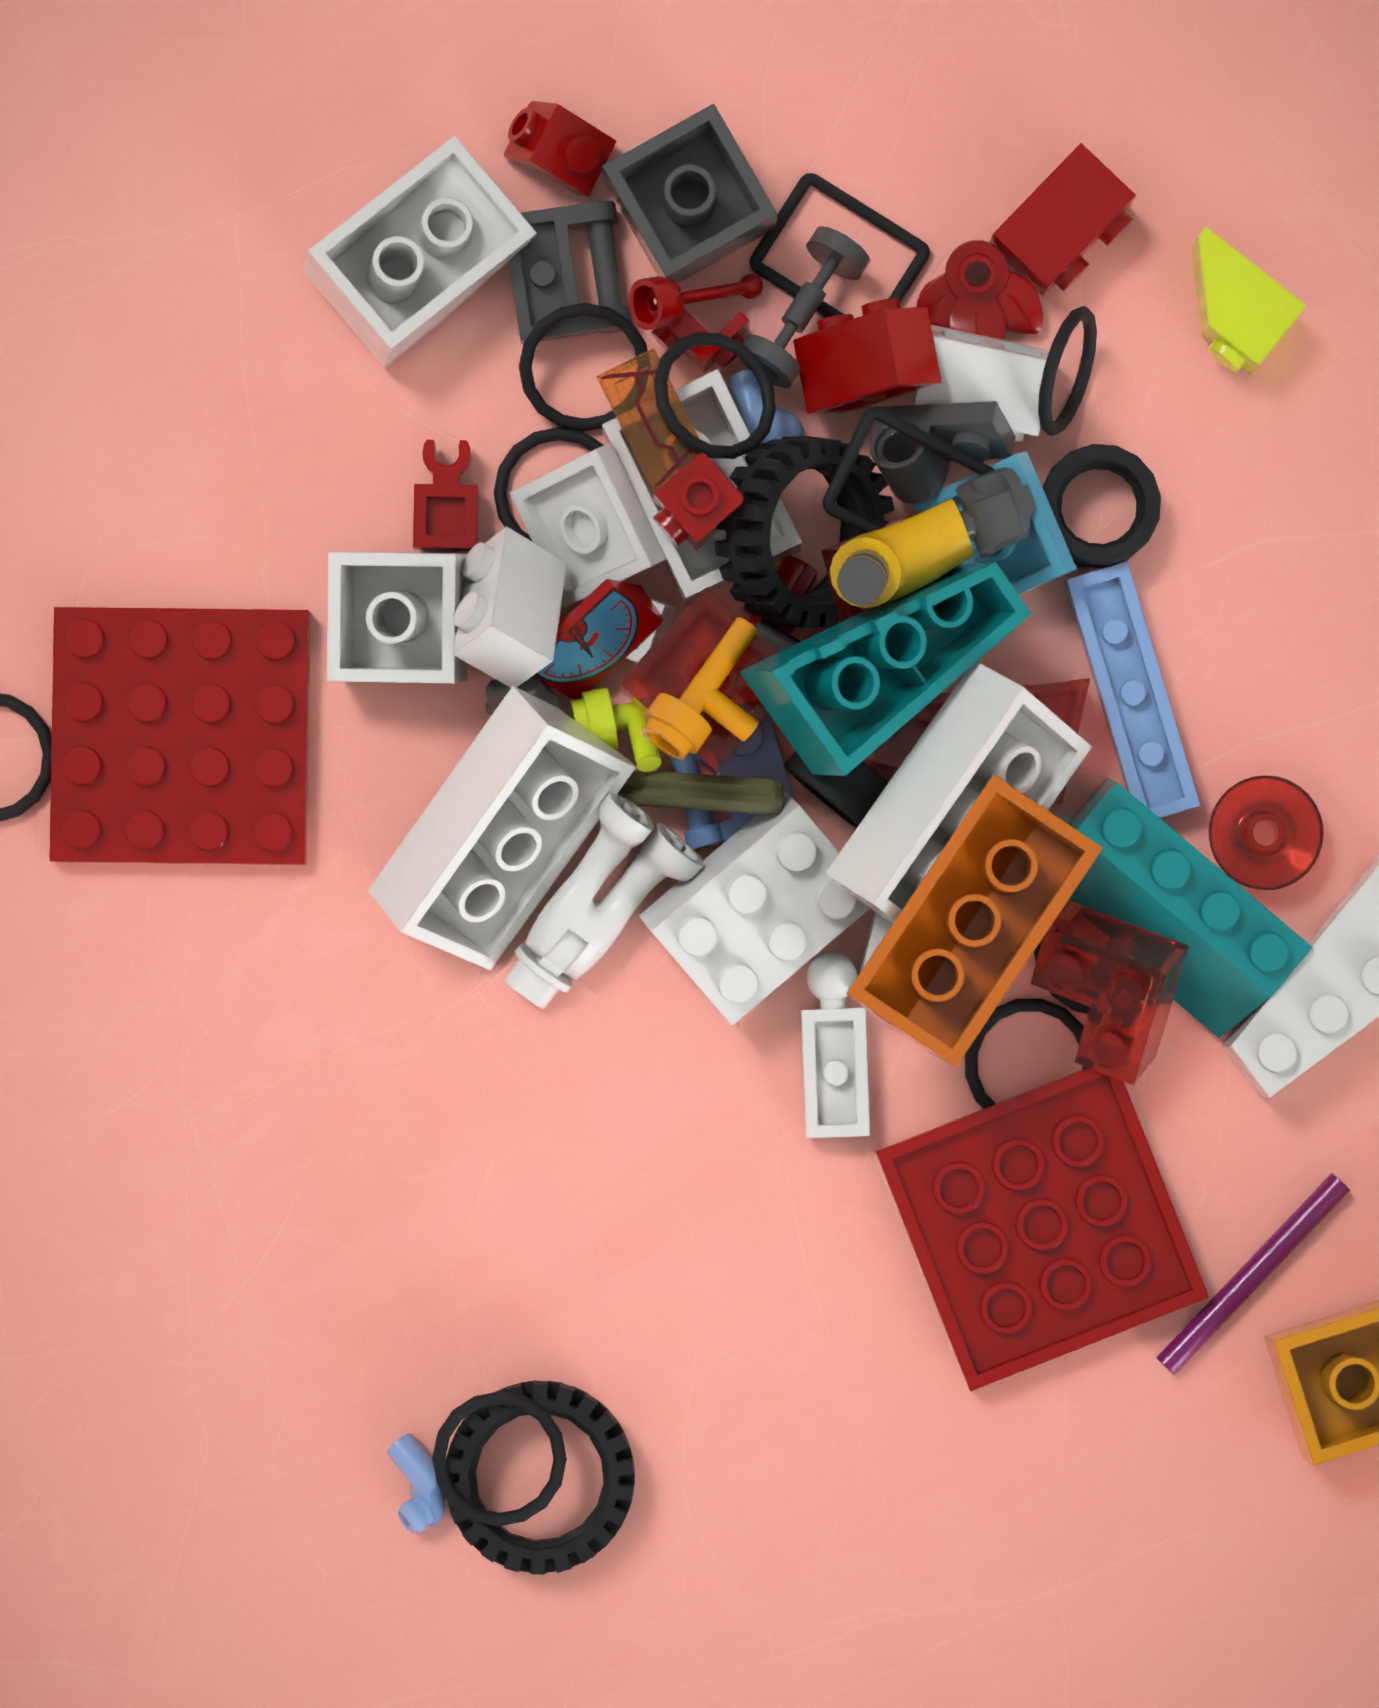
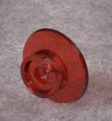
M1254 776L1233 785L1216 803L1209 822L1210 847L1220 868L1239 884L1257 890L1280 889L1300 880L1315 864L1323 844V822L1313 799L1297 784L1277 776ZM1258 822H1267L1273 827L1275 836L1271 844L1265 846L1255 840L1253 830Z

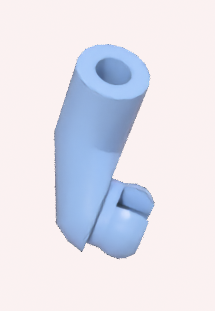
M744 370L729 377L728 384L732 399L751 435L758 427L763 405L761 388L751 370ZM776 405L770 433L760 443L761 445L772 439L805 436L804 428L795 415Z
M408 1433L394 1442L386 1454L410 1482L411 1499L401 1504L398 1511L399 1519L409 1532L419 1534L428 1525L435 1527L444 1516V1494L437 1485L432 1458L412 1433Z

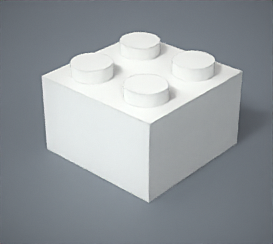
M328 552L327 681L450 684L467 681V663L452 655L457 628L453 620L455 611L461 602L465 579L461 570L467 553Z

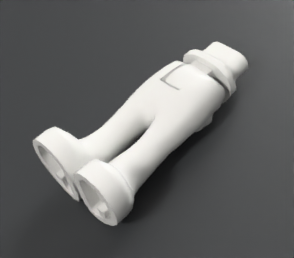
M610 792L602 802L598 811L600 831L595 841L574 872L537 916V920L530 929L526 942L520 944L515 950L519 961L504 978L505 982L513 990L542 1009L547 1006L559 990L568 992L573 986L571 978L576 980L580 978L606 953L634 911L659 882L667 877L679 881H689L705 866L702 858L676 833L662 823H657L654 827L651 817L642 808L618 794ZM644 841L641 849L608 895L600 902H594L595 894L609 874L630 853L632 847Z

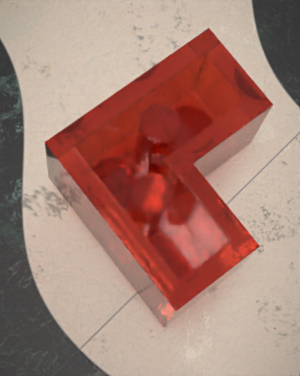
M1071 901L1067 903L1043 937L1030 984L1090 1007L1074 1063L1135 1085L1157 1056L1189 945Z

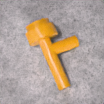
M737 617L679 699L666 693L658 694L643 716L646 724L641 730L643 735L653 745L679 760H684L688 753H697L712 731L710 724L700 715L702 711L742 742L752 735L759 721L721 693L718 688L757 635L758 630L747 620Z

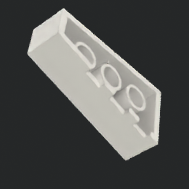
M1379 853L1355 885L1351 886L1338 902L1337 907L1320 928L1307 940V943L1313 947L1277 991L1245 1017L1222 1045L1259 1097H1272L1379 1017Z

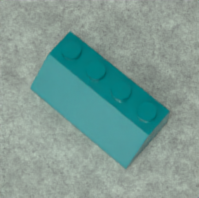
M1106 777L1067 823L1103 847V849L1063 908L1218 1038L1222 1037L1267 1001L1313 948L1118 782Z

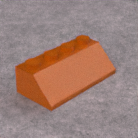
M993 774L846 994L951 1067H957L1103 847Z

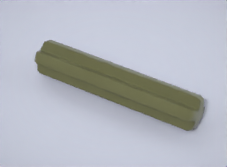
M634 770L618 792V795L630 800L637 806L776 815L783 807L784 786L780 781L768 778Z

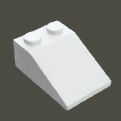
M453 136L307 251L303 273L385 368L441 323L536 237L537 232L457 137Z

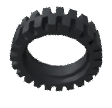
M812 436L782 437V439H772L762 444L763 449H753L744 457L748 466H736L729 477L737 486V490L742 494L743 503L716 527V529L726 531V539L714 542L716 556L729 558V561L719 567L724 581L735 583L729 592L736 601L746 603L743 609L751 615L762 617L763 621L788 627L830 628L839 624V620L845 621L859 614L856 606L850 605L839 597L832 586L830 571L814 590L804 595H796L789 591L775 569L770 548L772 516L783 490L798 473L807 469H815L824 476L830 485L849 444L842 443L840 440ZM858 454L837 498V505L881 528L895 524L896 522L885 521L884 515L894 511L895 508L891 496L879 495L888 486L883 474L872 472L876 464L869 456ZM841 521L839 548L845 542L865 533Z
M533 1380L500 1389L498 1391L528 1397L547 1410L550 1415L571 1421L590 1437L601 1457L604 1482L597 1506L579 1527L561 1537L539 1540L512 1534L502 1526L472 1521L453 1508L448 1502L450 1514L465 1540L492 1563L494 1561L503 1565L505 1569L515 1572L523 1571L545 1575L548 1572L557 1571L559 1573L569 1570L578 1564L590 1560L605 1548L615 1537L629 1512L635 1486L634 1459L629 1441L621 1425L608 1408L598 1399L575 1386H569L556 1381ZM505 1405L479 1408L463 1419L450 1443L446 1457L449 1479L459 1495L478 1509L487 1510L479 1496L476 1473L483 1446L499 1427L519 1416L529 1415L522 1409Z

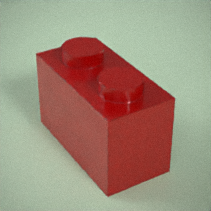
M1080 143L992 234L990 243L1002 251L1007 263L1019 275L1033 283L1035 289L1042 297L1055 284L1065 292L1090 265L1082 256L1099 239L1108 247L1133 221L1134 218L1126 211L1132 205L1136 194L1088 148Z
M898 298L873 301L861 306L863 316L854 318L853 314H843L827 317L816 322L817 332L794 339L796 360L801 366L799 375L807 415L853 412L942 383L928 308H901Z

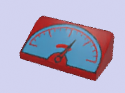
M606 579L558 624L553 661L537 672L535 676L567 697L575 700L581 699L582 692L590 691L662 624V615L641 585Z

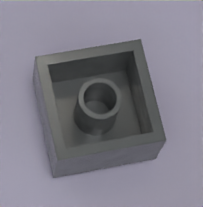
M714 103L602 166L604 183L659 277L670 278L676 284L776 228L778 214Z

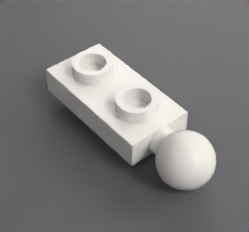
M825 952L815 957L810 963L806 975L810 991L815 997L820 999V1009L801 1010L805 1138L870 1136L866 1008H846L845 999L849 996L846 992L857 978V970L854 963L847 956L839 952Z

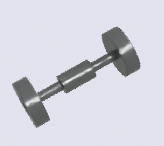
M817 227L806 244L808 252L822 265V268L812 283L804 282L781 318L785 325L775 341L772 342L758 335H748L743 342L763 363L773 385L781 388H790L801 372V366L798 361L784 349L795 332L803 333L826 297L823 288L832 274L835 273L849 280H859L870 263L869 255L859 244L845 234L829 227ZM739 358V360L743 363V365L746 366L749 370H751V369Z

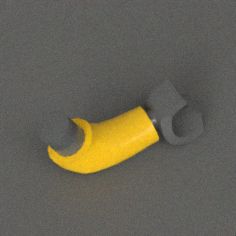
M1003 467L977 476L955 489L963 509L962 511L958 510L953 499H949L913 517L852 538L842 544L833 556L830 567L832 586L839 597L850 605L861 608L877 607L919 590L972 558L974 553L971 541L973 540L980 558H983L1029 537L1031 513L1036 508L1028 485H1022L1019 476L1011 468Z

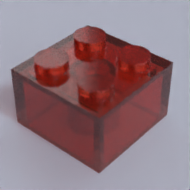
M706 587L619 682L620 691L644 713H646L659 693H666L679 699L739 616ZM758 633L718 688L721 693L759 721L752 735L770 715L739 672L779 653ZM702 711L700 715L710 724L712 731L697 753L689 754L712 775H717L748 739L742 742Z

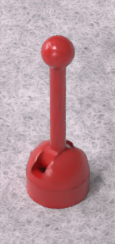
M747 274L736 283L681 292L679 285L670 278L659 276L643 278L634 282L630 289L628 299L629 310L634 322L644 330L664 328L674 324L681 317L685 304L742 295L746 299H755L763 291V282L759 276ZM654 299L657 301L658 310H656Z

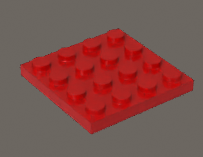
M54 607L49 861L68 863L307 865L311 612L309 610Z
M1115 1058L1095 1064L875 1151L970 1392L1209 1298Z

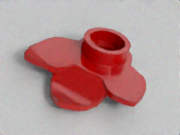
M970 240L956 247L947 260L945 273L924 285L916 307L928 308L931 325L1001 340L1005 339L1006 329L1022 334H1038L1043 323L1042 305L1033 283L1029 279L1009 271L1007 260L1002 251L994 244L984 240ZM981 261L989 267V276L985 282L972 284L965 278V270L972 262Z

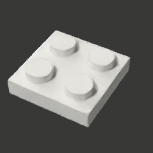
M612 443L601 446L509 492L532 542L567 562L561 602L564 608L588 597L606 579L622 581L666 560L664 552Z

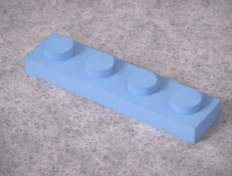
M1128 561L1066 579L1064 583L1126 790L1159 818L1199 807L1200 802Z

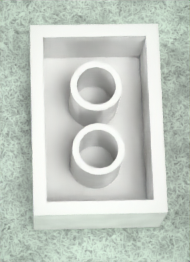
M718 369L668 393L669 403L678 421L694 437L712 445L732 446L746 440L750 436ZM656 399L642 405L641 408L658 442L674 447L680 459L688 448L668 430L656 406ZM637 408L602 424L607 444L612 443L664 552L666 557L664 562L685 605L691 604L734 583L724 581L719 567L727 563L729 558L716 556L714 542L726 539L725 530L716 529V535L696 551L687 540L679 546L675 545L653 519V516L660 511L654 503L653 493L699 453L693 451L661 485L654 487L676 461L671 451L654 444ZM747 454L735 459L710 458L737 489V486L729 477L736 466H748L744 459ZM781 498L772 516L770 548L774 563L799 552L802 541Z
M784 791L783 807L778 814H757L703 860L705 866L694 878L689 881L677 882L643 911L639 917L733 1026L870 908L825 874L839 852L802 807Z

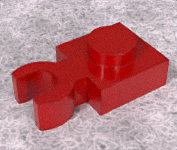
M426 439L424 443L422 457L427 470L433 475V484H414V550L470 551L478 544L479 487L478 485L461 484V476L467 472L472 460V453L467 440H459V457L451 465H442L435 459L436 444L434 440Z

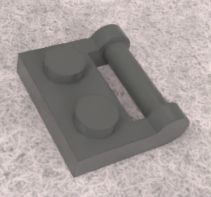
M596 201L521 212V215L537 232L536 237L509 260L521 344L524 343L538 321L560 307L579 304L568 229L587 228L598 304L614 309L633 322L629 307H624L612 224L618 222L614 201ZM582 316L566 319L546 332L541 341L595 333H616L622 330L607 320Z

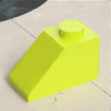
M1206 226L1191 247L1201 336L1211 343L1207 351L1220 364L1233 372H1238L1242 367L1251 375L1304 310L1306 305Z

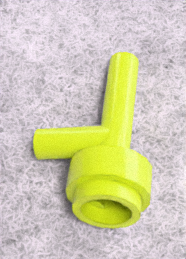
M601 688L582 692L581 699L570 700L572 719L613 749L618 750L617 731L628 729L638 770L650 772L660 767L662 761L659 748L653 745L641 731L646 724L643 716L656 698L612 706L608 689ZM676 694L671 696H674L675 698L679 699L682 696V694ZM704 711L700 713L701 716L707 715Z

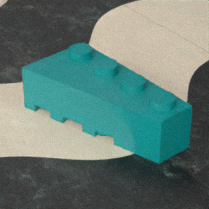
M996 562L961 564L956 569L909 595L863 611L739 673L812 775L846 776L1032 613Z

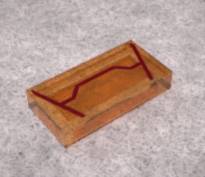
M655 348L596 376V380L652 493H655L699 454L686 448L668 430L656 406L654 378L660 358ZM668 377L669 403L678 421L694 437L699 438Z

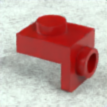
M531 101L526 108L516 115L508 131L510 142L504 151V157L514 163L531 166L576 195L589 197L602 172V166L606 164L617 140L557 103Z
M684 308L681 317L674 324L664 328L653 329L651 335L667 351L678 339L696 332L708 331ZM740 311L718 333L743 343L746 339L743 335L749 330L750 320ZM699 345L684 351L678 358L685 354L705 373L715 362L721 369H724L738 356L718 346Z
M700 453L653 493L654 503L660 509L653 516V519L675 545L679 546L687 540L697 551L716 535V527L742 505L743 496L706 454Z

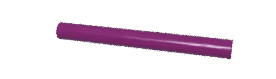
M1331 1173L1161 1351L1156 1359L1175 1375L1347 1195L1350 1189Z

